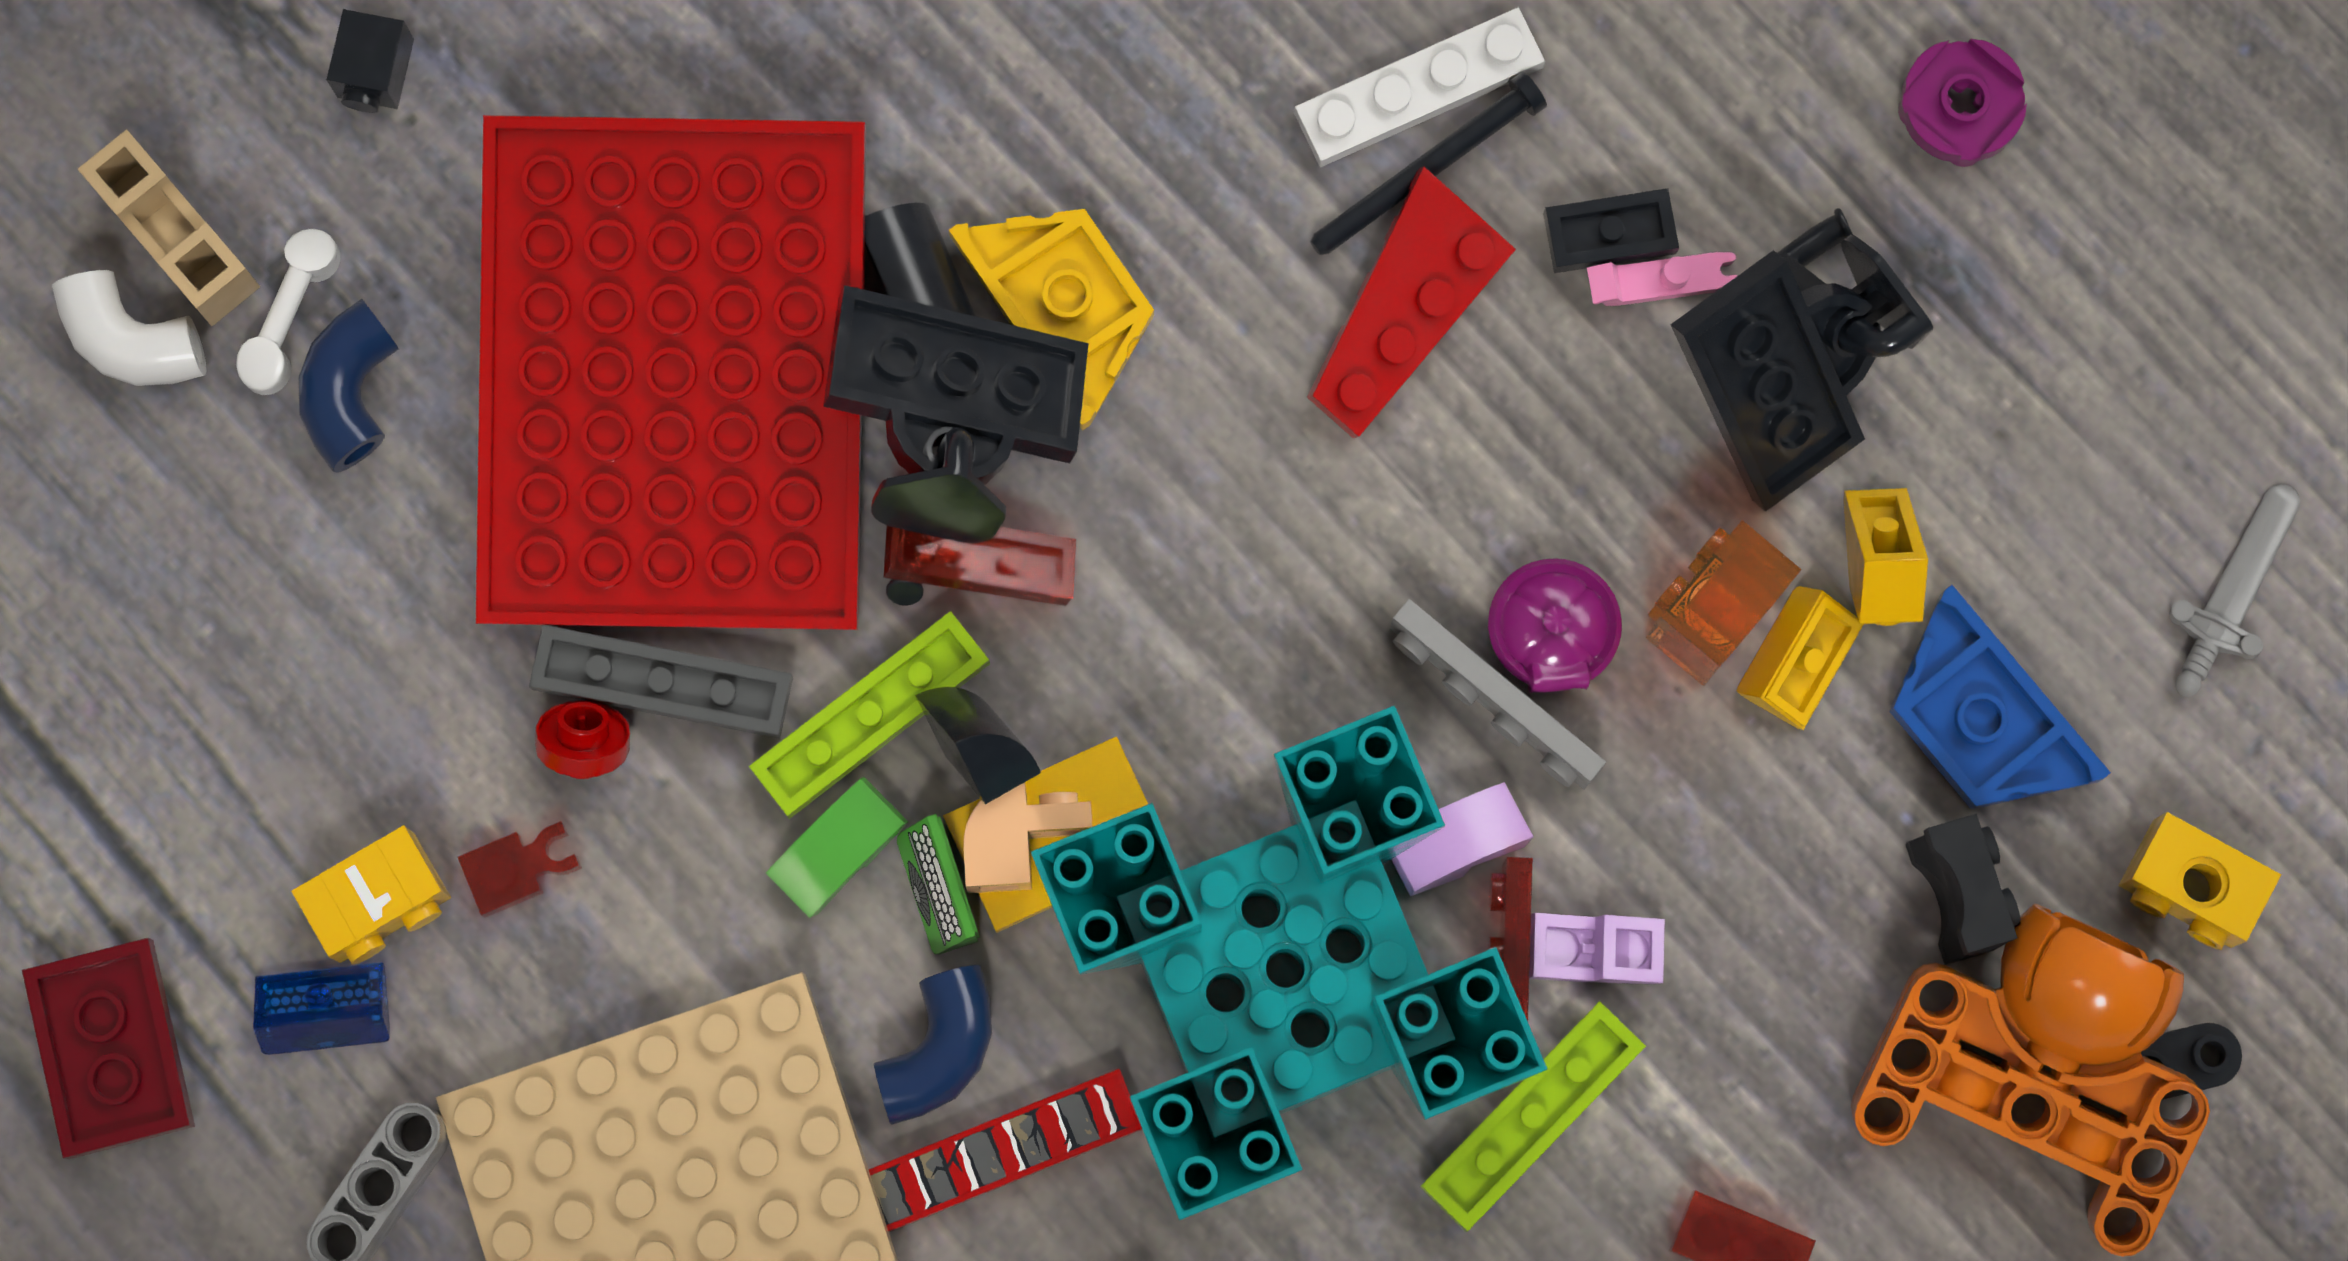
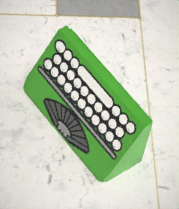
M936 814L927 816L902 831L897 836V845L931 950L934 954L940 955L978 942L977 938H980L941 817H937Z

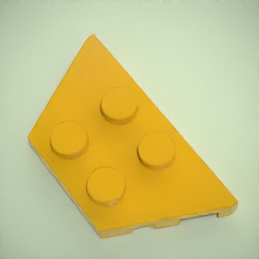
M1085 209L1055 212L1052 216L1046 218H1035L1031 215L1006 218L1005 223L968 227V223L956 224L950 228L949 236L1010 325L1089 343L1080 428L1083 431L1089 427L1153 319L1154 309Z

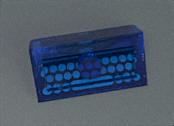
M384 963L255 976L253 1029L261 1052L266 1055L389 1041L390 1023Z

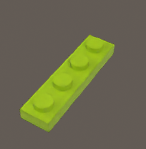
M950 611L753 762L749 768L790 819L923 717L925 714L915 695L939 687L960 688L989 666L990 660Z
M1599 1001L1544 1058L1547 1070L1522 1080L1427 1178L1420 1188L1465 1232H1468L1635 1059L1646 1045Z

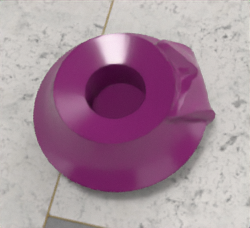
M1542 559L1520 567L1503 581L1495 593L1490 606L1488 631L1492 647L1500 662L1512 675L1528 685L1530 693L1558 692L1578 688L1587 690L1590 681L1609 665L1618 649L1622 632V618L1614 593L1608 584L1593 570L1580 563L1566 559Z

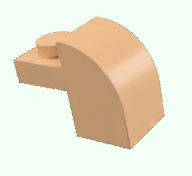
M1025 782L987 804H984L981 800L971 813L964 833V865L967 892L1032 890L1029 839L1071 836L1091 828V801L1078 802V795L1075 792H1054L1039 795V805H1027Z

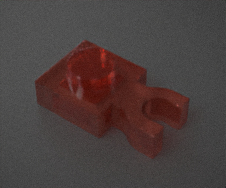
M561 821L543 829L529 845L524 846L520 834L514 832L457 857L481 916L486 918L544 893L538 880L540 876L545 874L568 875L582 869L580 861L575 854L561 861L552 860L549 856L550 845L557 839L569 836L565 825Z

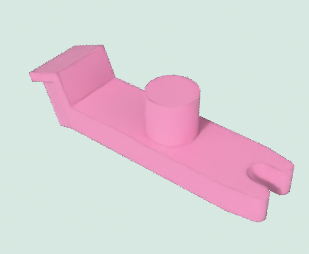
M1713 252L1618 266L1610 262L1587 267L1592 301L1594 305L1602 303L1605 306H1621L1715 293L1737 277V275L1725 276L1720 271V267L1731 265L1736 259V255L1732 252Z

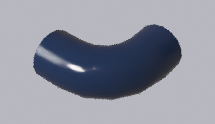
M360 299L339 314L311 343L298 377L299 415L314 447L335 473L345 471L365 459L385 439V434L367 412L361 400V386L365 376L375 366L399 350V348L363 299Z
M969 965L951 969L927 977L919 982L928 1015V1029L924 1040L917 1048L906 1054L874 1063L880 1093L891 1125L923 1116L956 1099L981 1070L992 1036L990 998L981 965Z

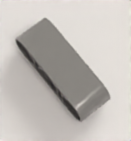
M405 1103L395 1107L386 1116L311 1225L307 1234V1250L313 1261H337L329 1254L327 1239L330 1232L342 1224L349 1225L354 1231L356 1247L348 1258L341 1261H370L447 1149L449 1139L446 1133V1126L439 1111L419 1103ZM424 1116L431 1126V1138L424 1148L418 1151H409L402 1141L403 1127L411 1118ZM386 1170L393 1179L394 1191L386 1203L373 1206L366 1199L364 1193L365 1183L374 1172Z

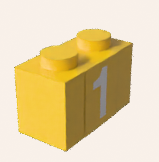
M404 825L291 891L328 957L339 963L349 959L352 965L359 964L382 951L386 947L383 938L405 926L408 932H412L434 921L442 914L439 905L451 899L450 894L415 833Z

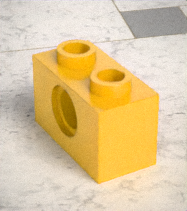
M2166 812L2152 821L2118 886L2133 894L2130 902L2137 908L2163 919L2168 913L2190 925L2187 933L2192 938L2206 946L2222 950L2224 945L2232 948L2247 942L2282 874ZM2187 870L2198 871L2207 879L2210 890L2205 902L2193 900L2186 893L2183 879Z

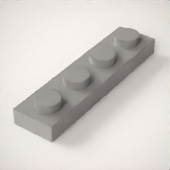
M1409 599L1393 617L1390 629L1397 634V637L1393 640L1395 646L1415 663L1423 665L1428 660L1444 673L1446 677L1442 680V684L1460 701L1471 706L1476 700L1495 716L1491 721L1492 726L1508 741L1519 747L1526 741L1543 755L1544 758L1540 765L1559 783L1570 787L1575 782L1585 790L1606 764L1604 759L1412 600Z

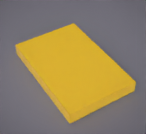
M1117 736L1043 769L1040 774L1025 782L1027 805H1039V795L1054 792H1075L1078 795V802L1091 801L1092 827L1148 805ZM981 799L943 815L963 861L966 825L971 813ZM1069 836L1029 839L1032 890L978 893L996 933L1052 908L1031 851Z

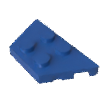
M1951 585L1940 594L1889 712L1969 808L1976 809L2098 783L2107 777L2111 772L1957 589Z

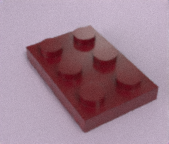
M144 938L22 970L58 1139L64 1159H73L195 1127L154 940Z

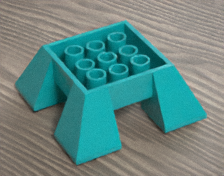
M1395 705L1275 753L1274 760L1292 826L1180 871L1153 803L1031 851L1079 974L1141 964L1174 1043L1185 1074L1129 1097L1179 1221L1303 1170L1280 1114L1391 1069L1424 1120L1547 1070V1066L1497 947L1428 974L1383 866L1384 863L1445 827ZM1256 896L1270 899L1277 907V920L1272 925L1264 928L1250 925L1244 919L1241 909L1247 900ZM1339 931L1352 933L1361 944V956L1351 963L1335 961L1329 955L1326 948V940L1330 935ZM1280 955H1287L1296 959L1303 972L1301 981L1288 988L1279 987L1272 983L1266 972V965L1271 959ZM1228 979L1239 985L1244 999L1237 1009L1230 1012H1221L1210 1005L1207 1000L1206 991L1217 980ZM1311 1014L1320 1018L1327 1029L1325 1042L1313 1048L1303 1047L1298 1044L1291 1033V1023L1297 1017Z

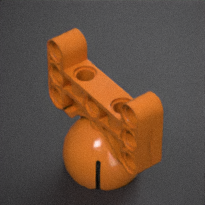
M2033 904L2020 916L2021 923L2014 927L2017 939L2005 945L2001 957V987L1993 989L1990 985L1939 963L1924 964L1913 971L1901 992L1855 1090L1851 1103L1852 1117L1861 1136L1867 1141L1880 1146L1894 1145L1907 1136L1924 1101H1927L2099 1180L2100 1183L2091 1199L2087 1212L2090 1229L2102 1248L2109 1253L2122 1257L2135 1255L2144 1250L2151 1241L2207 1124L2210 1113L2208 1099L2192 1079L2141 1054L2142 1051L2146 1050L2163 1035L2175 1017L2183 994L2184 973L2159 959L2149 962L2143 950L2063 913H2051L2050 909ZM1934 980L1947 981L1954 988L1952 1002L1941 1011L1926 1010L1919 1002L1922 988ZM1904 1039H1917L1926 1045V1057L1921 1065L1916 1068L1903 1069L1892 1062L1893 1049ZM1960 1039L2003 1058L2001 1064L1962 1047L1959 1043ZM2043 1065L2052 1068V1071L2049 1072L2042 1069ZM2173 1090L2188 1091L2191 1094L2192 1104L2185 1116L2176 1120H2168L2160 1116V1102L2167 1093ZM2033 1093L2044 1098V1113L2038 1120L2033 1123L2024 1124L2012 1118V1106L2020 1096ZM2079 1095H2084L2122 1114L2120 1118H2117L2082 1102ZM1880 1097L1893 1099L1899 1104L1900 1108L1896 1120L1885 1127L1872 1126L1864 1119L1865 1109L1868 1104ZM2151 1148L2163 1152L2164 1163L2158 1174L2149 1178L2136 1177L2132 1174L2131 1165L2137 1153ZM2126 1207L2136 1212L2135 1226L2125 1235L2113 1236L2104 1231V1220L2112 1210Z

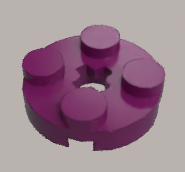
M1970 39L1968 42L1956 41L1948 43L1950 41L1948 40L1931 46L1914 62L1902 85L1898 113L1911 138L1924 151L1940 160L1949 161L1956 166L1968 167L2001 152L2019 131L2026 116L2027 106L2022 88L2024 79L2015 61L1996 45L1977 39ZM1969 88L1976 93L1972 104L1979 111L1974 114L1966 111L1959 114L1951 108L1953 101L1948 96V91L1953 89L1961 94Z

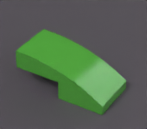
M865 777L860 778L769 868L766 874L811 918L819 914L860 869L867 867L902 830L908 821Z

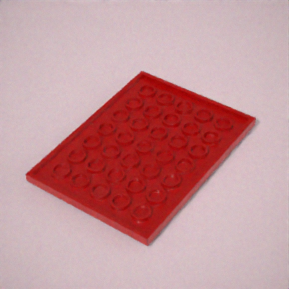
M483 115L476 624L858 630L862 415L823 407L838 298L844 285L864 290L865 122Z

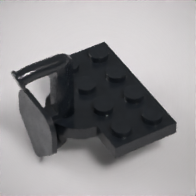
M1840 208L1834 210L1835 215L1810 228L1779 252L1771 251L1670 324L1752 501L1765 512L1865 440L1847 395L1865 378L1876 357H1887L1898 354L1907 348L1913 349L1933 330V325L1926 313L1886 260L1876 250L1852 234ZM1841 243L1842 251L1857 286L1849 289L1836 283L1826 284L1806 269L1805 266Z
M844 285L838 298L823 407L885 421L887 443L898 464L909 473L883 480L872 499L871 513L875 519L885 525L898 528L892 579L886 586L887 597L893 603L908 606L919 602L923 597L924 588L919 581L924 538L926 535L961 543H980L992 539L997 534L1006 517V506L985 485L1002 470L1011 450L1070 464L1077 453L1089 343ZM938 446L937 454L934 456L932 448Z

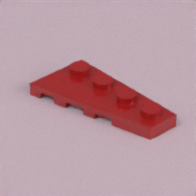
M1425 167L1417 170L1410 184L1408 196L1399 214L1394 217L1384 238L1386 241L1371 271L1367 273L1357 293L1358 298L1345 325L1341 326L1307 396L1311 402L1352 438L1360 437L1516 250Z

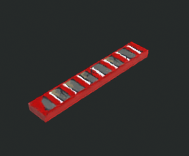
M1120 1069L869 1169L888 1231L892 1232L1141 1131L1142 1127L1130 1100V1093Z

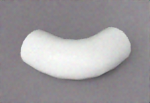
M109 270L78 273L62 278L52 284L59 317L75 351L101 374L135 386L174 384L206 375L207 369L203 347L195 324L190 316L158 324H144L135 321L125 312L120 301L114 272Z

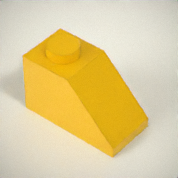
M1907 488L1844 491L1849 588L1859 624L1892 626L1900 622H1923L1928 556Z

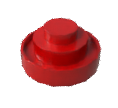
M587 700L568 701L553 706L540 716L535 727L537 757L549 769L576 779H589L607 774L622 765L630 751L628 721L619 711L602 703Z

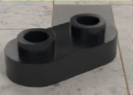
M2202 1023L2164 1032L2153 1044L2141 1052L2143 1056L2185 1074L2201 1090L2218 1087L2232 1080L2239 1071L2242 1062V1050L2236 1036L2226 1027L2215 1023ZM2205 1043L2214 1045L2219 1051L2220 1059L2214 1067L2206 1065L2201 1059L2200 1051ZM2173 1090L2167 1093L2162 1100L2189 1094V1092Z

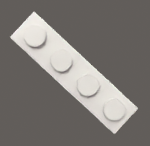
M1518 7L1295 106L1294 115L1321 168L1509 84V80L1520 72L1529 75L1541 70L1544 67L1545 60Z

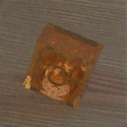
M1743 520L1730 535L1719 527L1688 567L1695 576L1688 582L1678 575L1648 613V616L1656 623L1646 636V639L1703 686L1717 672L1802 570Z

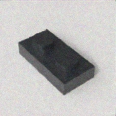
M1668 188L1545 207L1543 213L1554 273L1586 269L1587 267L1610 262L1617 264L1674 255L1679 250Z

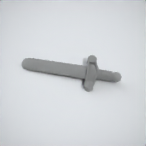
M2278 484L2272 486L2265 493L2205 609L2195 607L2186 600L2176 601L2169 612L2171 621L2176 625H2180L2195 640L2181 669L2182 673L2176 679V689L2181 696L2190 697L2200 690L2201 681H2204L2218 653L2239 655L2248 660L2255 659L2263 649L2261 638L2257 635L2249 634L2239 627L2299 509V495L2291 486Z

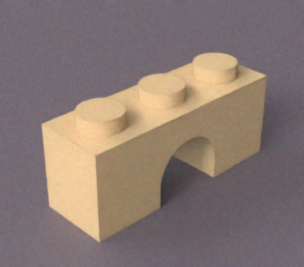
M127 129L78 168V171L211 326H214L260 288V285L207 222L202 219Z

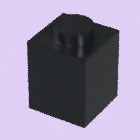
M343 9L326 80L337 98L342 99L341 103L344 106L367 113L378 112L379 106L398 109L414 38L403 20Z

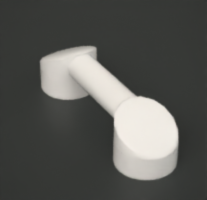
M301 230L293 234L286 242L284 253L286 260L290 264L258 337L248 339L241 346L237 354L236 367L238 375L242 382L254 393L270 395L286 386L291 376V364L288 357L281 350V346L310 282H320L330 278L339 267L341 259L340 250L333 238L322 230Z

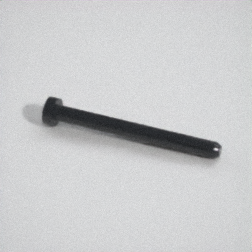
M1520 72L1509 80L1511 88L1509 93L1314 233L1310 243L1319 255L1331 253L1408 196L1410 184L1419 168L1425 167L1434 176H1437L1523 112L1527 111L1530 115L1535 116L1545 109L1547 102L1540 89L1524 72Z

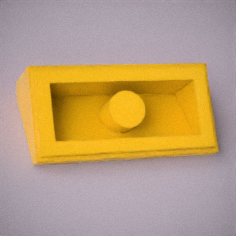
M1802 586L1796 587L1736 691L1745 699L1797 729L1804 730L1864 624H1859L1858 617L1823 590Z

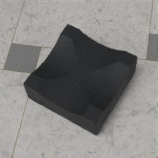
M1977 813L1926 828L1923 831V836L1908 841L1905 844L1911 864L1927 879L1938 901L1941 915V934L1938 947L1944 965L1994 951L2006 943L2017 939L2014 927L2021 923L2019 909L2009 888L2001 889L1994 868L1995 864L2000 863L1999 848L1990 827L1981 828Z

